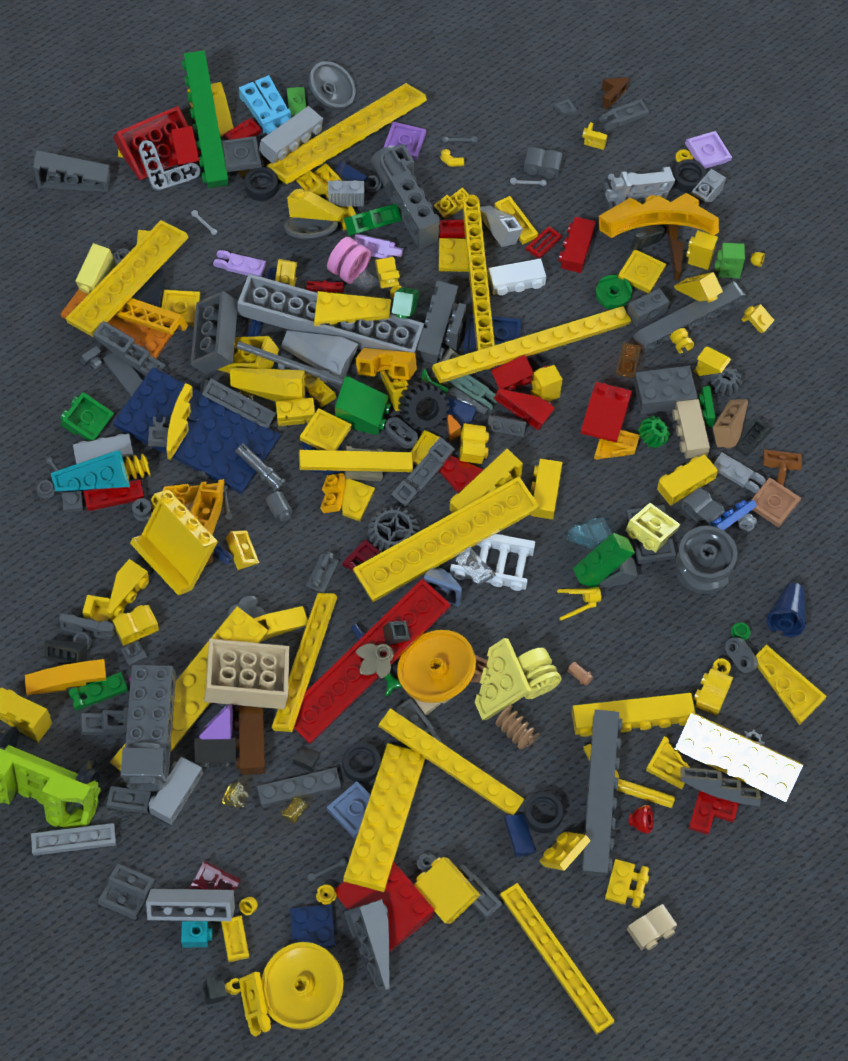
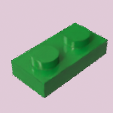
M710 386L702 387L701 394H698L699 404L703 408L701 412L705 426L713 427L715 413Z

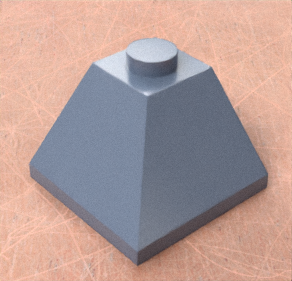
M429 569L423 579L447 602L459 607L461 604V586L444 569Z

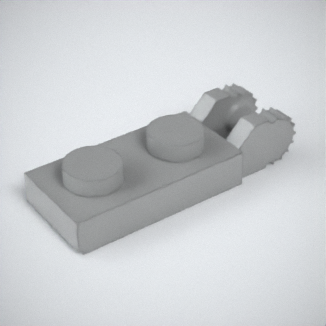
M721 453L713 464L718 473L754 493H757L760 488L754 482L749 481L750 478L761 485L766 482L765 478L759 473H755L724 453Z

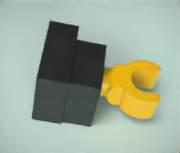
M215 977L206 978L203 983V989L207 1005L224 1001L227 993L232 995L239 994L241 989H234L232 987V984L238 983L239 979L234 978L224 984V980L215 981Z

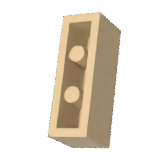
M699 399L676 402L672 415L673 420H677L678 423L676 425L677 436L681 437V453L684 452L685 458L700 457L703 454L708 456L710 446Z

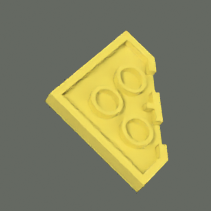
M506 638L494 644L488 650L486 668L484 667L480 680L482 684L481 689L475 699V704L482 720L491 718L532 692L510 641Z

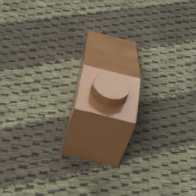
M747 399L729 400L713 427L717 447L732 448L736 446L741 437L748 405Z

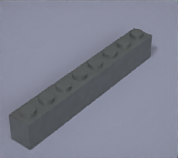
M595 710L593 714L584 835L591 841L583 849L582 874L607 876L608 871H612V859L609 858V850L613 851L614 838H610L611 830L615 829V818H612V810H616L617 798L613 797V792L618 788V778H615V770H619L620 758H616V750H620L621 738H617L618 730L621 731L622 718H619V712Z

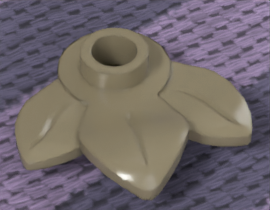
M369 643L357 649L356 654L364 659L360 667V674L372 675L377 673L381 679L389 674L391 670L390 661L393 658V650L389 645L380 644L376 646ZM386 652L387 656L381 657L380 653Z

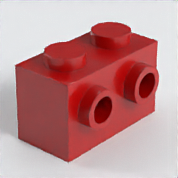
M192 126L172 129V135L168 136L170 146L174 145L175 152L172 153L174 163H178V167L189 163L198 164L199 157Z
M525 354L491 370L499 389L515 391L516 387L520 385L525 386L532 383L534 377L533 369Z

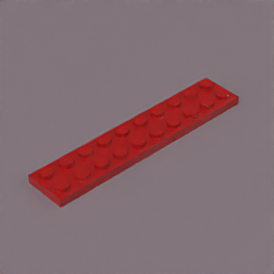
M421 579L305 692L293 729L311 744L379 678L377 673L372 675L360 674V667L364 659L358 656L356 651L361 646L369 643L376 646L386 644L383 633L384 625L388 622L406 621L410 636L409 641L389 645L393 650V658L390 661L392 665L451 607L450 603L424 579ZM381 652L380 656L386 657L387 653Z

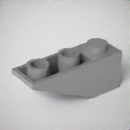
M492 206L480 207L482 221L501 247L516 244L523 228L515 217Z

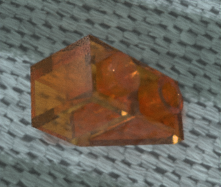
M623 342L616 375L634 379L641 346Z

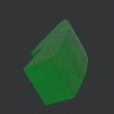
M397 204L370 210L344 219L349 236L402 221Z

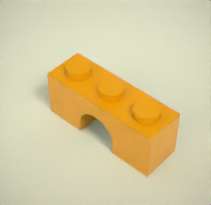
M363 348L356 357L358 375L375 376L379 371L391 370L392 378L410 380L417 370L416 355L411 352Z

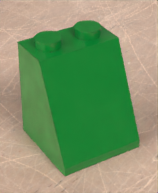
M345 376L335 406V416L350 423L353 430L379 436L380 430L385 429V414L389 415L391 404L389 403V396Z

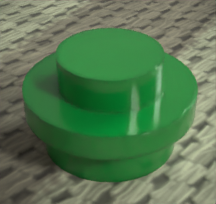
M736 623L731 628L732 638L739 637L746 641L750 636V629L745 623Z

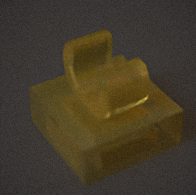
M240 783L230 784L221 803L227 806L244 807V804L239 801V797L248 798V793L243 791L245 786Z

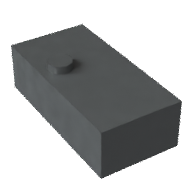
M224 291L196 303L190 365L204 374L233 363L238 301Z

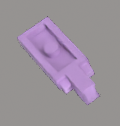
M355 234L354 240L358 245L368 248L373 257L384 259L393 256L401 257L403 255L404 248L396 247L394 242Z

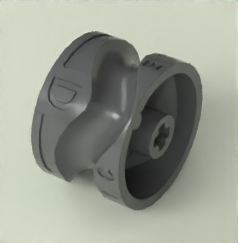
M699 526L688 531L680 542L675 560V573L681 584L687 589L700 594H711L723 589L729 582L728 576L732 574L737 560L738 552L734 540L725 531L714 526Z

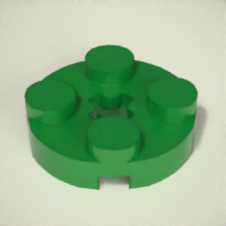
M608 275L599 281L595 294L598 302L604 308L615 309L624 307L630 302L632 287L625 278L623 280L618 278L617 275ZM611 290L618 291V293L611 294Z

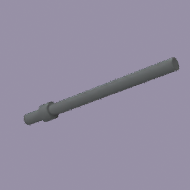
M240 341L236 347L287 367L305 370V373L318 377L326 383L329 381L342 386L344 381L343 378L334 376L329 371H320Z

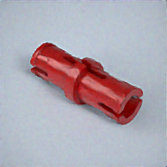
M323 280V282L307 281V290L343 294V282H327V280Z

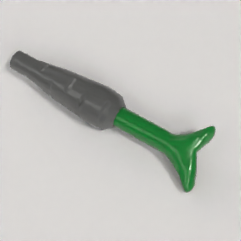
M423 370L422 380L432 382L446 396L475 407L477 412L484 415L487 414L488 408L482 406L459 389H448L432 381L427 374V370Z

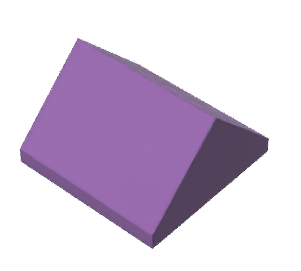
M227 704L202 729L199 737L201 739H231L233 734V705Z

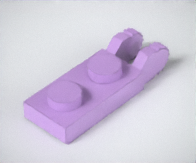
M223 250L217 252V257L229 260L228 263L219 259H215L213 262L215 267L223 268L230 272L247 276L252 274L262 277L266 266V261L233 253L230 254L228 251Z

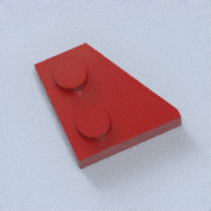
M452 455L439 470L458 494L483 471V469L460 461V459Z

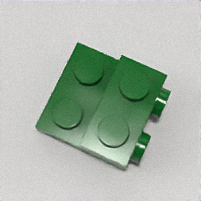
M82 392L79 397L77 395L74 397L70 404L72 406L70 410H65L62 413L60 425L75 436L79 434L88 441H94L114 413Z

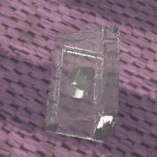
M468 547L455 559L479 585L496 576L471 547Z

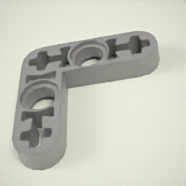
M147 140L143 141L139 146V154L149 182L156 191L195 180L200 175V168L194 163L164 172L154 144ZM144 145H147V147H151L149 151L150 156L154 155L155 157H150L149 159L145 160V158H148V155L146 151H142L144 149ZM154 161L157 163L158 168L152 171L148 168V163ZM190 168L196 170L194 176H192V174H187L185 176L186 179H184V175L181 171L184 170V173L189 172ZM158 172L161 173L158 174L159 180H163L161 187H159L158 184H154L156 182L155 175L151 177V175L157 174ZM176 172L180 175L178 182L171 180L170 176L172 173Z

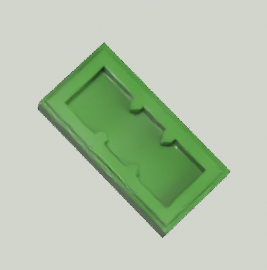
M304 87L287 88L288 107L291 112V118L306 108Z

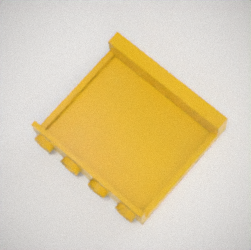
M168 489L154 494L158 502L142 535L132 538L130 544L179 596L190 592L194 588L218 541Z

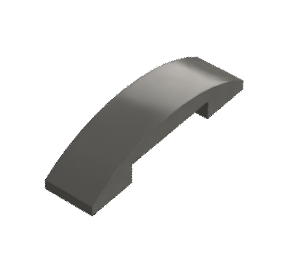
M439 437L428 450L429 453L391 495L406 507L439 472L455 448Z

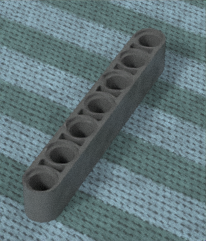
M732 282L721 288L723 292L717 295L718 298L709 303L708 301H695L639 330L633 339L642 351L646 353V350L661 345V342L671 340L670 335L677 329L685 328L688 331L692 329V326H698L707 321L706 319L721 314V311L736 306V303L740 301L743 302L747 295L736 282Z

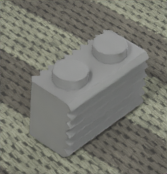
M328 181V201L340 207H363L364 181Z

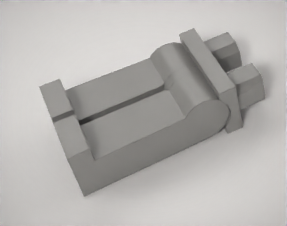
M663 167L661 172L629 173L627 175V172H621L619 178H612V189H607L605 195L608 202L615 201L616 205L630 197L640 203H645L646 198L650 195H659L666 199L675 179L670 167Z

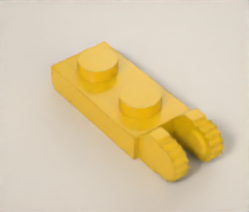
M253 972L240 978L239 984L250 1033L253 1036H258L262 1031H270L271 1022L270 1018L266 1015L267 1009L260 972Z

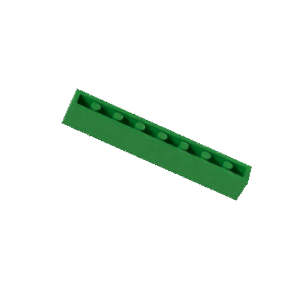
M205 50L184 53V60H181L183 71L187 72V76H184L185 85L190 88L187 96L188 102H192L193 108H190L191 118H195L196 124H193L194 135L198 134L199 139L196 140L197 151H201L202 155L199 156L200 167H204V173H201L203 183H207V188L227 186L228 176Z

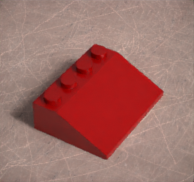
M176 106L116 132L113 139L121 155L141 181L148 178L139 154L140 144L147 140L154 144L164 171L178 164L174 163L172 153L175 152L174 145L170 146L168 135H172V129L188 127V124L179 106ZM144 145V149L142 150L146 151L148 155V158H145V160L149 159L150 157H155L154 155L150 156L149 151L151 147H147V145ZM151 161L148 163V168L153 171L158 168L156 162Z
M393 862L384 892L344 881L334 890L336 897L347 910L378 900L383 901L388 910L389 952L434 917L435 909L395 862Z

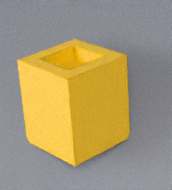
M87 595L82 612L84 619L90 618L97 622L108 621L107 611L110 599Z

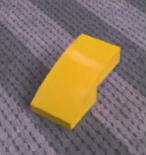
M305 374V390L320 407L336 399L335 392L324 384L320 378Z

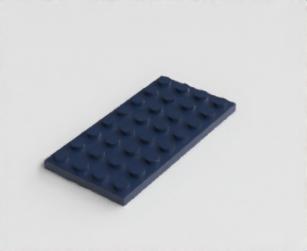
M152 367L113 421V426L148 444L149 426L153 427V417H156V422L161 423L163 417H166L165 428L169 429L172 412L185 384ZM192 388L193 396L189 401L191 413L186 420L188 421L189 431L172 458L197 471H204L206 475L217 482L224 479V485L243 494L257 471L235 452L236 449L244 443L264 463L280 439L281 434L246 419L203 396L202 392ZM151 446L167 455V447Z

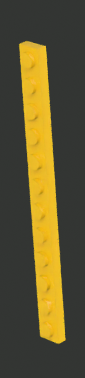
M622 306L433 364L432 370L439 383L447 382L507 363L524 354L527 357L630 324L631 319Z

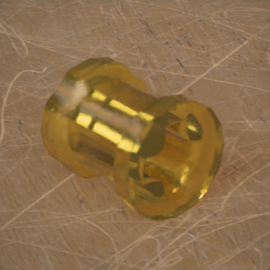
M293 796L292 803L286 810H282L281 814L287 820L296 824L298 816L303 810H307L308 806L300 798Z

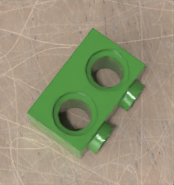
M722 244V248L718 250L717 260L715 261V271H718V277L740 278L745 260L744 244Z

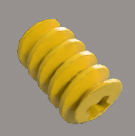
M141 454L140 460L136 455L133 456V461L128 456L126 457L124 466L128 481L130 475L137 479L138 473L142 478H144L145 472L151 476L148 460L144 454Z

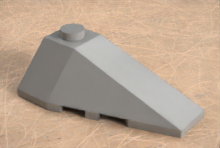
M287 330L281 348L320 371L326 370L334 376L345 378L359 344L343 336Z

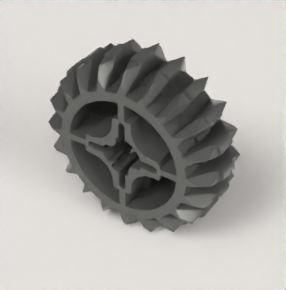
M391 506L389 511L383 508L382 513L377 511L376 517H372L371 523L368 524L369 530L367 535L369 542L373 543L375 548H379L380 552H384V550L418 533L417 520L413 519L414 516L412 514L408 515L407 510L401 512L400 507L397 510H393ZM399 522L403 523L408 529H405V527L401 526ZM379 533H382L383 536H386L388 538V541L383 539L379 535Z

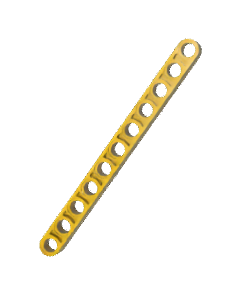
M467 195L463 200V220L476 349L478 351L495 345L480 203L477 196Z

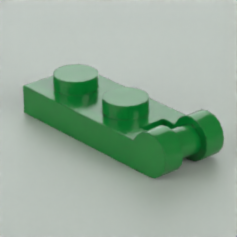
M120 672L106 677V681H96L79 688H72L68 693L70 698L73 699V707L77 711L128 692V689ZM86 694L87 698L81 699V695Z

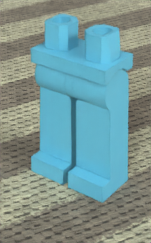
M269 75L256 80L255 84L251 82L239 87L240 99L247 105L262 128L263 133L270 134L291 119V112L287 109ZM262 83H267L266 86L261 87ZM247 89H251V92L245 93Z

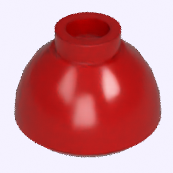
M649 805L641 806L633 814H629L630 826H634L641 833L650 834L653 830L654 816Z

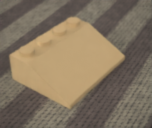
M209 639L204 702L285 709L288 697L289 646Z

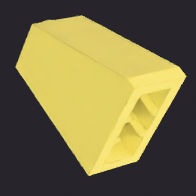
M93 243L76 279L80 291L89 294L114 269L116 263L110 249Z

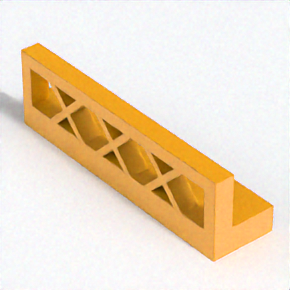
M130 298L115 314L117 317L173 335L176 329L185 332L188 327L181 314ZM124 308L129 310L125 313L122 312Z

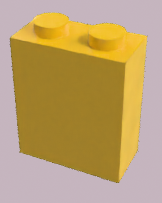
M439 857L431 864L432 868L428 872H423L416 878L417 882L414 886L435 909V912L443 922L451 924L481 895L449 858Z

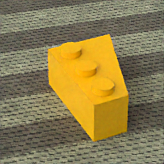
M1 687L0 720L10 726H16L21 733L39 742L53 724L48 710L17 695L10 689L6 690Z

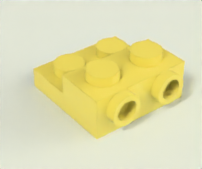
M649 503L630 519L625 531L628 532L630 538L642 542L645 549L653 550L656 553L666 544L668 538L679 529L680 524Z

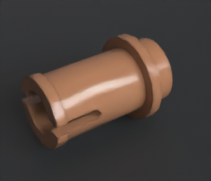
M573 662L567 670L568 673L580 681L581 685L587 686L593 679L592 673L585 671L576 662Z

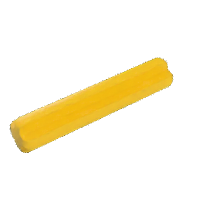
M618 779L617 791L672 808L674 804V796Z

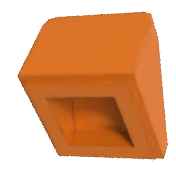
M450 414L447 416L449 442L461 435L460 424Z

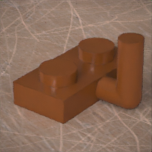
M764 450L763 466L770 468L778 467L777 482L784 486L787 469L801 470L802 457L801 454Z

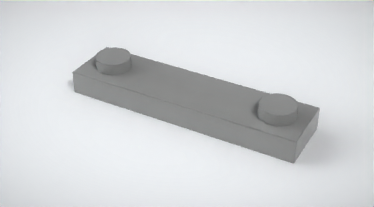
M111 823L31 833L32 854L35 856L115 846V825Z

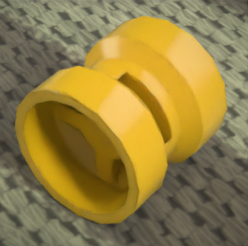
M685 328L677 329L670 335L671 341L676 344L678 353H683L682 347H685L687 351L694 347V342L688 337V332Z

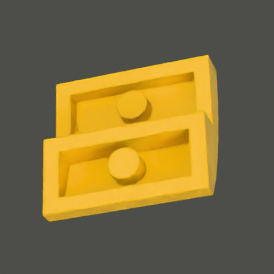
M326 163L312 173L310 170L308 173L295 179L304 191H311L318 196L328 193V181H342Z

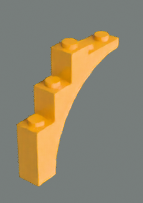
M687 193L672 202L658 195L644 204L630 197L599 216V230L611 238L634 228L658 224L689 226L703 230L711 235L719 233V218L699 207V200Z

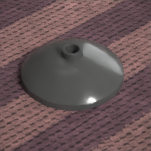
M324 61L317 63L311 69L309 85L313 94L321 103L330 108L343 109L353 102L356 95L355 84L352 77L343 67L333 62Z
M290 217L284 223V230L293 238L313 242L331 234L337 228L338 222Z

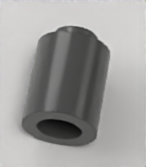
M278 491L269 495L266 498V503L276 521L284 522L289 520L293 511L283 492Z

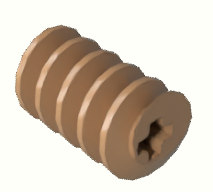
M510 705L500 713L496 720V726L501 727L503 733L507 732L506 736L512 738V742L518 744L517 747L521 750L534 743L539 737V733L532 735L535 728L527 729L529 722L522 724L521 722L524 717L516 718L518 711L516 710L511 713L510 711L513 706Z

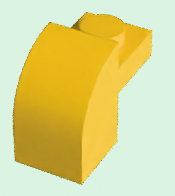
M394 257L375 260L380 287L387 288L399 285L398 278L400 276L399 271L396 270Z

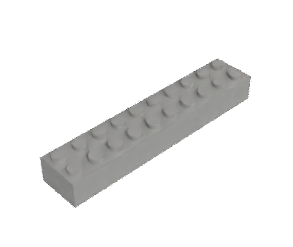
M248 274L237 303V314L292 331L343 336L358 343L357 349L359 350L372 348L411 352L416 355L424 323L398 318L396 315L389 314V319L365 321L363 319L356 320L353 323L344 321L333 325L324 323L320 324V326H314L318 293Z

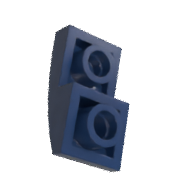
M340 161L334 171L342 181H364L365 184L368 179L367 176Z

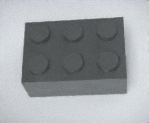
M690 366L635 372L633 385L640 415L672 411L675 409L676 402L697 400Z

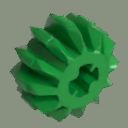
M651 416L639 424V437L643 439V443H647L648 448H659L668 441L670 433L667 430L669 427L665 426V421L662 422L660 417L655 418Z

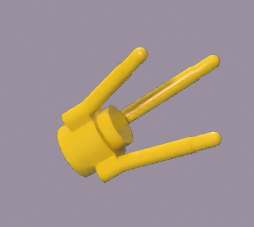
M599 587L557 589L558 593L582 594L584 602H588L587 605L561 616L560 620L596 607V602H601Z

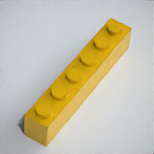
M684 693L574 705L572 708V719L575 735L580 734L582 737L592 735L593 714L595 710L619 712V718H622V729L620 732H629L632 728H640V730H648L652 726L667 728L671 724L677 723L680 726H686L691 713H695L692 694Z

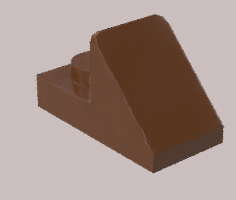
M629 78L603 80L602 90L605 91V94L602 97V107L608 110L627 91Z

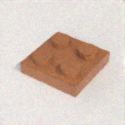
M769 478L752 498L757 505L752 510L779 528L798 505L801 498L772 478Z

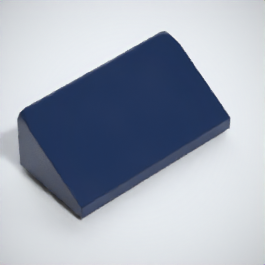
M445 396L449 401L447 404L449 411H446V413L452 415L462 427L463 423L471 424L476 415V408Z
M524 814L505 816L504 821L515 857L536 853Z

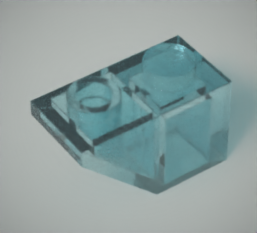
M604 517L599 519L593 518L586 524L571 527L568 530L567 539L570 542L594 550L612 533Z

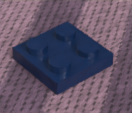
M332 905L290 909L293 944L309 942L323 948L335 947Z

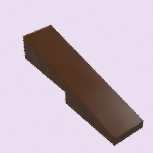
M665 224L674 280L679 281L684 242L677 241L679 225Z

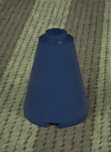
M787 584L768 613L766 622L771 631L775 633L778 630L784 632L783 636L795 637L802 634V631L805 630L804 588L800 584Z

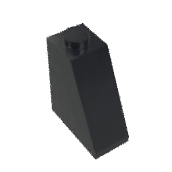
M160 267L131 298L161 308L166 280L164 269Z

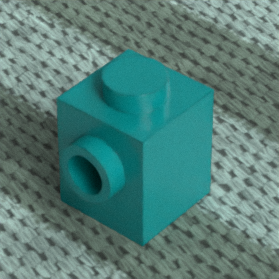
M182 921V947H208V941H212V928H209L208 922Z

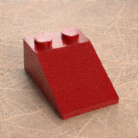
M596 382L584 418L581 434L617 443L632 391Z

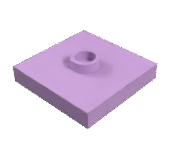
M716 131L686 139L685 144L692 156L705 169L726 163L732 159Z

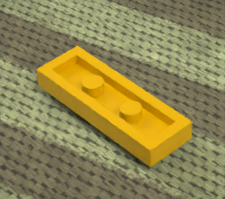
M510 196L495 203L496 209L514 216L523 228L519 236V241L522 245L534 240L538 236V232Z

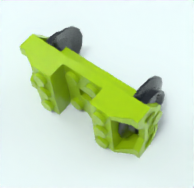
M11 726L6 731H1L0 803L4 802L10 805L18 791L23 797H32L44 805L46 821L52 826L63 828L89 826L96 812L98 795L100 793V787L98 786L100 772L97 770L96 760L89 759L77 774L17 749L19 730L16 726Z

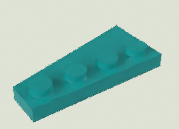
M119 450L51 473L53 485L57 492L130 487L121 451Z

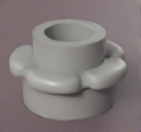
M745 514L738 520L739 527L747 531L753 530L754 525L757 523L756 518H753L751 514Z

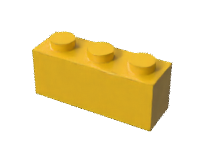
M705 454L700 457L696 456L687 465H681L670 475L662 476L659 479L657 490L671 506L694 492L698 487L701 488L716 479L718 470Z
M540 459L539 466L535 465L533 476L537 477L536 482L532 481L531 493H534L533 498L539 505V510L532 513L531 516L553 519L562 462Z

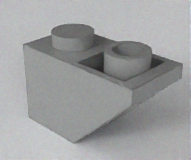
M711 169L693 189L691 194L704 202H713L723 190L726 177Z

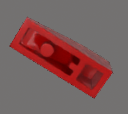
M499 389L493 398L537 430H540L555 409L549 401L543 400L540 397Z

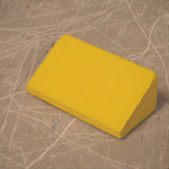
M231 531L227 535L226 541L231 554L234 556L233 559L237 570L258 564L259 560L248 532Z

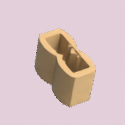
M662 904L630 924L627 931L641 951L645 948L651 950L658 944L657 940L662 937L668 939L675 934L674 929H676L677 924Z

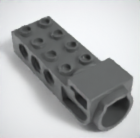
M401 144L380 149L372 157L371 164L393 204H397L401 219L417 247L421 249L438 242L440 219L437 214H434L430 201L425 199L423 189L417 185V180L414 176V160L406 146Z
M132 665L126 745L122 751L121 777L127 781L129 789L159 791L163 787V782L168 780L176 671L173 666Z

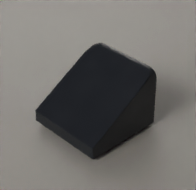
M541 353L528 357L533 372L552 363L551 360Z

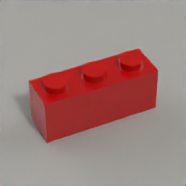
M575 217L573 223H569L567 231L569 237L564 239L563 247L565 250L560 252L558 260L561 262L562 269L578 273L582 272L593 237L595 221Z

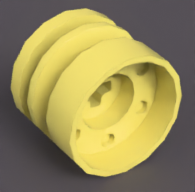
M545 648L532 649L517 658L532 692L524 696L526 699H533L553 690L561 682V676L557 672L556 667L551 665L552 659Z

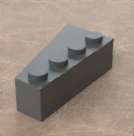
M36 150L33 169L38 188L108 192L111 176L109 165Z
M436 281L435 293L432 295L429 312H427L424 324L425 328L422 329L416 350L417 360L436 364L438 358L442 359L444 353L442 345L443 343L447 344L448 335L446 332L449 324L452 325L453 322L451 316L453 310L458 308V304L455 303L458 286Z

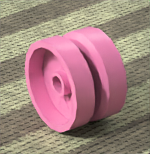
M345 237L333 249L328 259L327 269L336 276L340 275V278L349 284L354 283L367 268L371 258V251L363 245H358L352 238Z

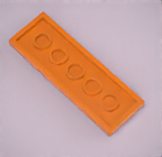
M78 289L62 311L61 317L65 319L88 294ZM125 308L122 310L123 313L129 311ZM115 315L107 322L132 337L134 343L148 350L150 356L155 359L158 358L173 336Z

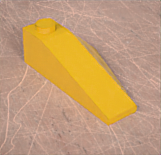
M230 368L231 387L275 402L304 399L305 370Z

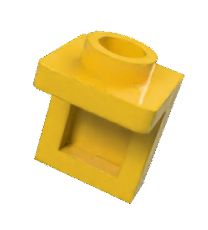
M761 304L748 307L741 319L743 322L749 320L760 333L765 332L774 321Z

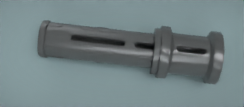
M244 443L236 449L235 452L258 472L261 480L266 481L273 488L274 492L286 482L284 478L282 479L274 472L275 469L273 467L271 468L264 464Z

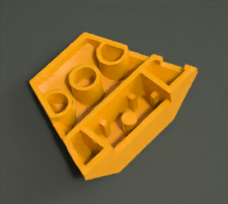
M224 479L212 484L201 482L200 485L196 486L182 484L163 488V491L169 489L206 530L213 535L222 508Z

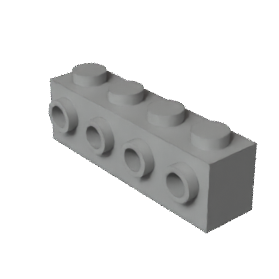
M307 106L261 139L259 152L273 164L278 160H283L288 153L294 152L299 145L306 143L314 134L320 133L323 118Z
M151 889L146 901L147 920L231 921L235 910L234 890Z

